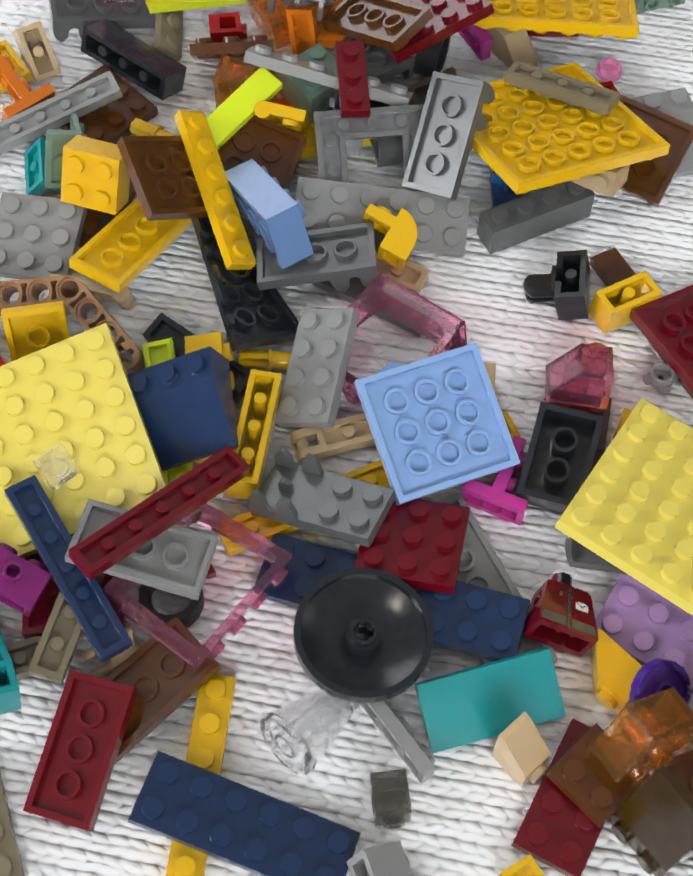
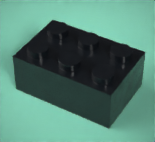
M541 401L516 496L528 500L529 505L564 513L591 473L605 417Z

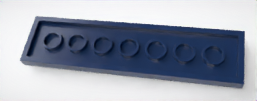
M277 533L271 539L252 590L253 595L298 608L305 594L321 579L335 572L354 568L357 554ZM458 580L454 595L413 588L426 604L432 618L434 646L492 662L513 657L517 654L530 607V599Z

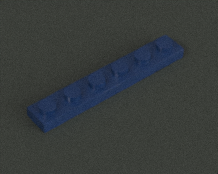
M33 475L4 489L6 498L100 662L103 663L133 646L132 640L97 580L94 578L90 581L75 564L65 562V554L72 538L36 476Z

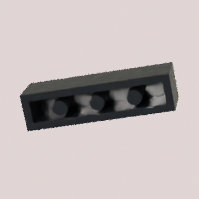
M106 18L83 27L81 51L160 100L167 99L183 91L186 66Z

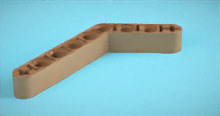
M65 275L0 281V316L1 309L64 300L65 309L74 315L86 331L104 323L109 326L111 331L116 330L117 335L114 341L127 374L145 369L143 351L89 288L77 277ZM74 287H78L77 295L68 298L69 291ZM48 289L47 298L39 301L41 292ZM19 292L17 301L10 304L11 296ZM97 308L96 317L92 320H87L88 312ZM125 349L130 353L133 362L129 364L128 359L120 351Z

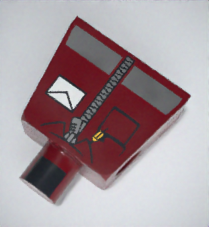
M564 572L555 573L552 579L546 580L534 593L523 637L582 657L598 641L591 595L586 591L572 587V577Z

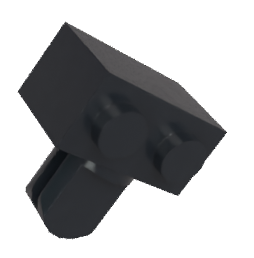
M587 250L557 252L556 265L552 266L551 274L528 275L523 283L526 300L530 304L555 303L558 320L588 319L591 272Z

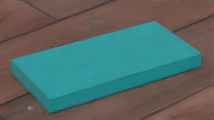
M548 647L414 683L429 748L433 754L498 736L523 712H526L531 717L534 725L566 716L551 651Z

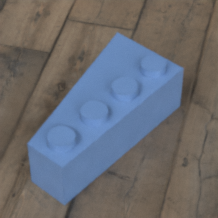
M250 159L225 171L238 209L246 219H249L256 234L262 235L271 254L275 252L277 262L282 269L314 254L303 221L306 213L299 200L294 201L287 188L282 189L277 178H271L265 166L260 167L253 159Z

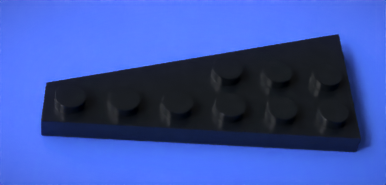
M191 218L232 352L294 341L299 321L276 288L259 290L257 284V264L252 269L226 270L209 218Z

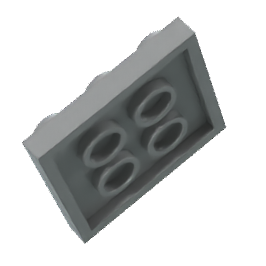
M2 192L0 198V277L21 280L50 277V274L72 276L73 269L69 268V258L78 251L88 208L62 202L60 198Z

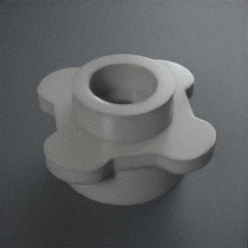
M655 362L652 364L650 372L643 375L642 381L645 385H651L654 389H657L658 393L668 394L670 386L678 382L679 376L668 363Z

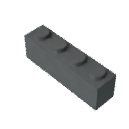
M572 181L540 189L480 212L477 235L491 255L590 217L595 193Z

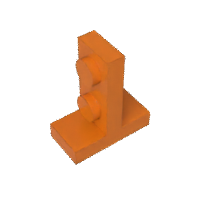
M317 3L299 5V8L288 6L286 9L293 54L299 55L317 44V37L323 27L322 22L316 21L319 5ZM324 5L322 19L329 14L333 5Z
M0 52V83L14 101V103L3 109L2 121L55 96V90L49 82L31 92L27 81L24 78H19L15 73V68L10 58L6 55L3 56Z

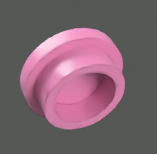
M606 57L597 64L595 74L601 81L612 80V82H616L622 76L621 63L615 58Z

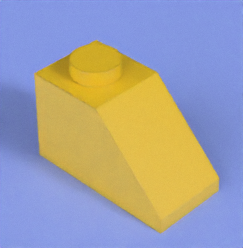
M643 271L596 291L589 308V314L603 334H607L629 324L632 321L629 317L632 310L657 300L661 297L662 291L649 274Z
M599 628L597 630L598 641L590 648L593 691L597 694V699L603 706L610 710L614 709L620 715L630 704L631 684L642 665Z

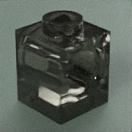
M406 769L370 773L369 787L374 825H383L384 829L404 827L405 822H410L412 815Z

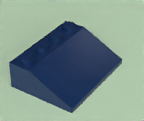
M208 346L127 374L162 471L213 456L227 446H230L232 449L239 447L229 360L212 347Z

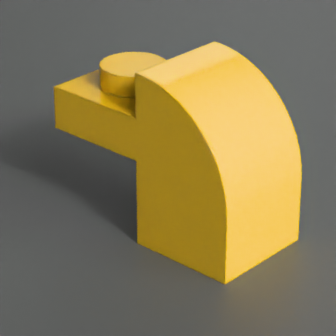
M370 203L364 213L362 223L373 222L375 231L385 236L379 246L377 258L402 271L412 254L417 240L418 231L416 223L409 212L403 208L395 217L387 208Z

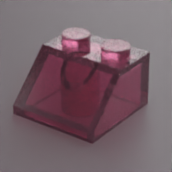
M597 342L590 344L581 343L547 364L545 368L544 401L607 410L614 379L612 347H607Z

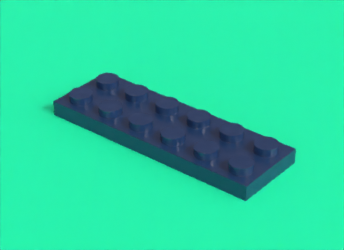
M160 751L156 754L128 818V823L258 876H346L348 872L346 862L353 857L361 834L356 830Z

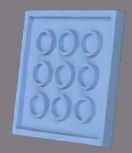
M476 342L355 380L354 385L390 487L395 491L397 506L520 464Z

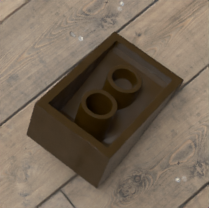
M662 765L609 819V822L612 824V832L616 838L625 845L628 843L637 854L636 859L641 868L649 875L654 874V876L665 875L693 851V798L666 767Z

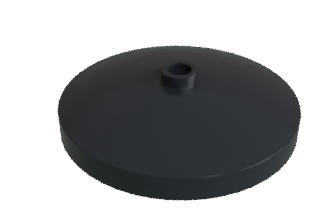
M370 568L341 570L317 582L300 602L293 628L294 650L300 666L310 680L328 694L356 703H374L388 700L409 689L424 672L430 659L434 641L432 618L420 595L400 578L390 573Z

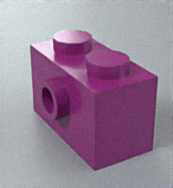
M0 543V602L30 617L50 583L51 575L47 572L48 569L43 563L34 559H30L28 562L17 556L18 552L13 547Z

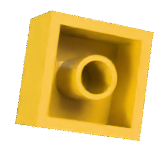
M76 135L63 146L61 201L116 215L128 203L130 176L118 145Z

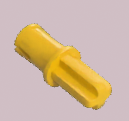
M135 118L130 124V132L136 136H178L164 130L162 125L155 126L139 118Z
M268 348V351L240 350L238 353V363L245 368L267 369L268 372H271V369L287 370L291 352L272 351V348Z

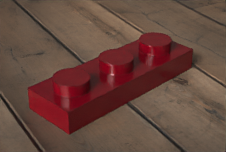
M335 41L334 49L341 118H370L371 108L364 41Z

